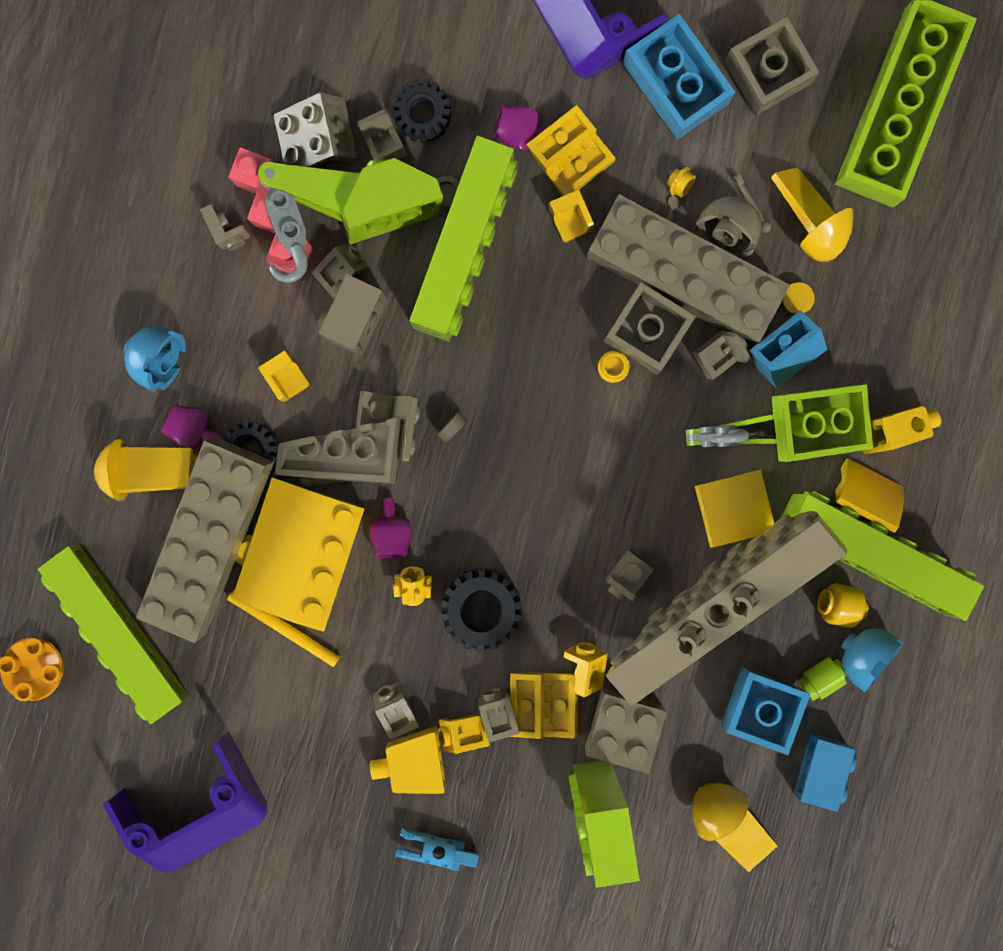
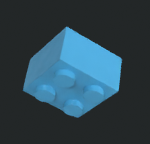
M742 666L720 726L728 734L789 755L811 694L798 686Z

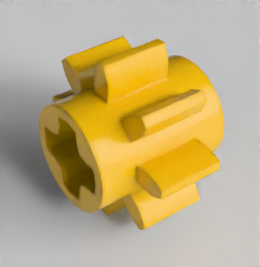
M411 566L403 569L401 574L394 575L393 594L394 597L401 596L404 605L417 606L425 598H431L432 576H424L422 568Z

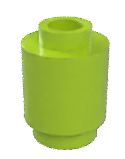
M829 657L803 672V677L797 680L800 687L811 694L809 697L811 702L816 699L822 700L847 684L842 663L838 659L832 661Z

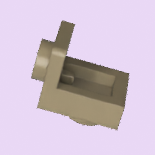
M385 109L358 121L357 124L374 160L378 158H385V160L392 158L400 159L407 156Z
M726 331L718 332L692 353L706 378L714 380L735 362L746 363L751 359L746 350L748 348L747 343L743 337L737 333Z

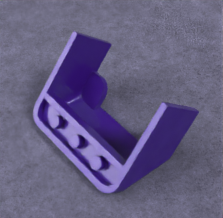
M532 0L573 72L585 79L592 78L624 60L626 50L668 21V17L664 13L636 29L632 20L623 13H613L601 20L590 0Z
M230 732L224 734L212 744L227 773L219 777L211 786L210 797L216 808L213 812L161 839L153 825L140 819L125 788L103 803L124 846L131 854L160 872H172L258 826L264 820L268 813L267 801Z

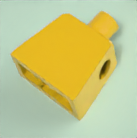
M919 406L872 419L871 429L874 449L863 450L864 455L894 450L933 437L932 429L941 425L939 412L934 408L926 410L924 406Z
M437 726L388 742L386 746L387 758L370 760L372 780L390 777L393 793H445L446 781L440 744L437 737Z

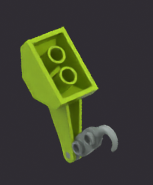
M396 158L372 160L367 164V167L362 169L361 173L274 162L263 163L259 167L258 176L261 185L269 189L265 198L266 209L279 243L293 256L295 268L291 273H281L274 265H271L269 270L277 280L285 283L299 280L306 272L308 266L305 253L306 229L296 202L343 222L344 232L349 245L438 216L443 195L437 179Z
M867 384L772 396L773 414L716 426L685 430L687 446L727 447L738 444H777L779 462H791L874 449ZM774 419L776 435L749 436L746 430L736 429V427Z

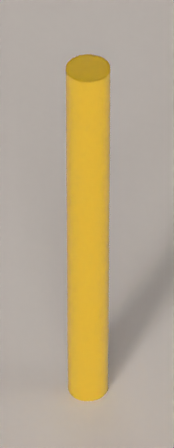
M235 589L230 593L227 600L332 667L337 664L340 656L279 617L232 599Z

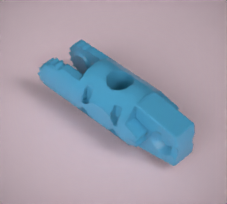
M401 829L400 836L408 840L424 842L422 853L407 848H397L395 857L436 865L459 871L460 865L477 867L479 854L464 850L465 842L446 839L411 829ZM441 846L445 849L442 856H435L433 854L435 847Z

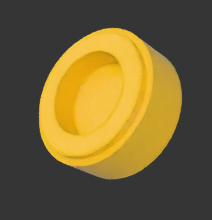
M793 283L781 301L782 308L791 315L797 314L800 310L806 313L814 304V292L805 283Z

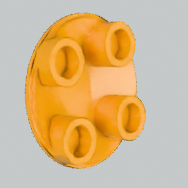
M36 637L19 640L0 659L1 679L5 688L19 701L44 699L52 694L61 682L63 676L62 657L57 648L47 640Z

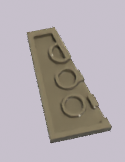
M392 418L382 423H369L350 430H338L318 437L310 436L278 443L275 475L395 484L402 420Z

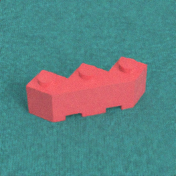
M240 147L229 174V179L237 187L256 194L247 219L255 227L275 234L265 205V198L269 189L261 185L258 176L259 167L265 162L272 161L270 158ZM275 234L266 261L279 270L291 273L295 268L293 256L279 243ZM306 235L305 253L308 263L313 247Z

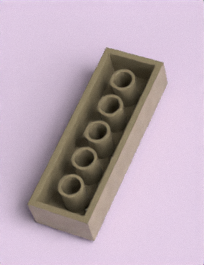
M620 194L615 200L586 257L638 286L640 282L689 313L718 329L739 334L750 346H754L761 341L790 287L784 281Z
M217 437L203 441L136 619L193 643H196L207 634L274 461Z

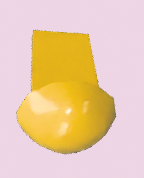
M798 167L775 173L771 177L809 232L800 244L802 251L813 260L828 262L835 259L846 248L852 233L853 208H846L835 214Z
M117 439L106 446L97 458L93 470L94 478L99 488L117 501L125 500L128 493L185 489L192 473L193 450L191 448L127 447L122 439Z
M707 783L699 787L692 803L693 822L699 837L708 841L716 840L748 872L778 847L748 811L749 802L745 792L723 783Z

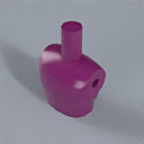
M502 105L495 124L493 138L502 141L514 149L527 151V143L545 129L537 127L538 112L536 110L522 106Z
M179 404L174 405L161 431L173 443L182 448H191L193 451L201 441L213 437L224 439V437L207 430L211 416L196 408L184 407Z
M394 498L382 499L383 518L369 521V535L374 557H405L408 555V544L410 542L409 519L395 517Z

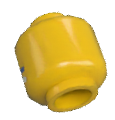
M839 583L831 584L822 590L817 602V609L824 621L846 628L857 626L861 620L866 618L869 610L863 591L857 587Z

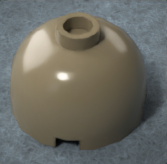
M725 196L712 201L703 210L696 222V226L698 225L697 236L740 259L747 258L754 252L762 232L760 214L752 204L739 197Z

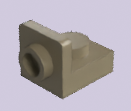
M212 204L200 209L216 244L222 250L228 249L231 251L238 249L245 244L246 239L251 237L243 225L227 231L232 227L223 210L218 212Z
M344 244L334 247L311 273L328 293L332 295V291L339 279L343 281L346 274L355 277L358 273L364 272L368 265L363 260L362 253L356 247Z
M627 550L605 579L611 585L607 591L622 602L626 597L634 601L637 597L635 594L654 569Z
M401 682L386 685L372 694L375 713L390 740L419 727L418 719L405 697Z
M493 688L485 691L482 694L483 696L478 698V707L488 741L493 742L520 734L508 689L501 691L500 688Z

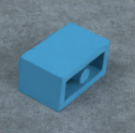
M800 310L754 346L750 353L757 370L777 389L824 353L827 347L822 330Z
M810 733L793 794L801 802L838 812L840 804H843L847 798L848 786L846 782L848 775L854 771L857 757L854 754L855 749L847 743Z

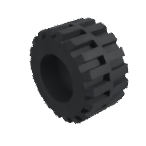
M477 568L462 573L450 584L441 604V618L444 621L446 632L452 635L453 641L457 644H463L464 648L468 650L474 648L477 649V652H484L485 649H497L502 643L506 644L510 640V637L516 633L519 622H521L522 605L515 585L504 574L495 572L493 569ZM475 591H488L494 594L500 602V616L491 626L476 627L470 624L464 617L463 603Z

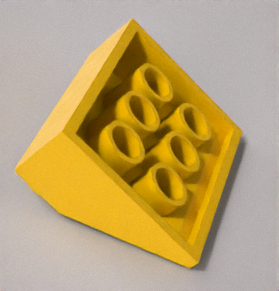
M272 477L232 599L293 623L324 632L364 512V507Z

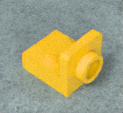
M581 642L564 651V658L578 664L574 674L576 679L574 693L582 697L603 688L608 653L596 649L591 643Z
M480 713L456 719H439L440 728H438L437 737L444 751L457 754L490 746Z

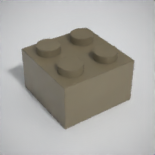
M788 17L783 18L731 48L724 61L755 116L808 87L820 73Z
M346 274L343 281L340 279L337 281L332 291L331 297L334 298L330 309H325L319 318L317 326L320 328L318 334L327 341L362 357L389 300L382 290Z
M640 282L603 342L657 375L663 370L696 316Z
M602 688L585 744L586 755L649 774L667 711L663 705L643 699L631 707L619 692Z

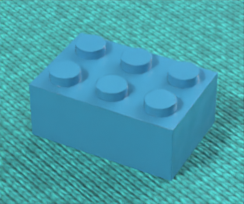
M680 13L626 50L623 65L676 140H679L726 107L735 94L734 89Z

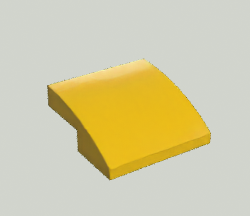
M577 105L527 143L529 151L562 196L581 189L613 164L616 159L596 134L597 129Z
M847 458L841 467L842 480L835 489L836 503L895 533L899 527L903 512L904 487Z
M761 470L695 486L710 548L753 538L773 528L775 523Z
M510 673V700L520 734L510 737L575 739L578 736V694L574 693L575 673Z

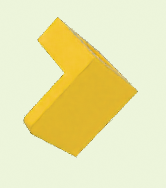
M579 189L549 202L548 210L564 243L593 230L594 223Z
M287 351L281 352L258 367L276 397L282 402H286L310 385L292 355Z

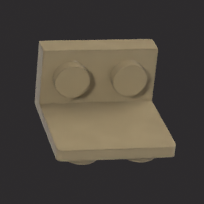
M319 92L274 114L284 164L313 167L327 160L350 163L358 159L343 97Z
M360 391L355 428L369 423L386 422V420L392 418L401 419L398 461L408 462L415 449L413 430L414 424L417 423L420 415V407L417 404L418 397L390 396Z

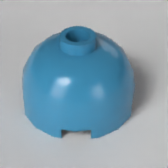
M159 326L146 327L138 331L133 337H130L124 345V361L126 371L134 382L155 392L156 388L166 389L174 381L181 369L180 366L176 365L180 351L186 352L184 337L178 332Z
M865 629L858 636L852 632L841 646L845 650L841 660L842 669L846 677L865 693L884 672L883 670L891 659H894L904 643L884 629Z

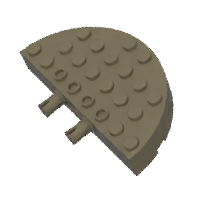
M809 511L792 518L789 514H786L773 525V528L763 534H759L745 546L740 542L731 548L726 554L728 558L720 564L717 561L712 562L702 571L704 576L688 590L685 589L672 600L670 606L666 609L661 607L648 618L650 622L641 630L639 636L626 650H621L610 660L613 666L606 674V677L632 707L847 554L845 544L817 512Z

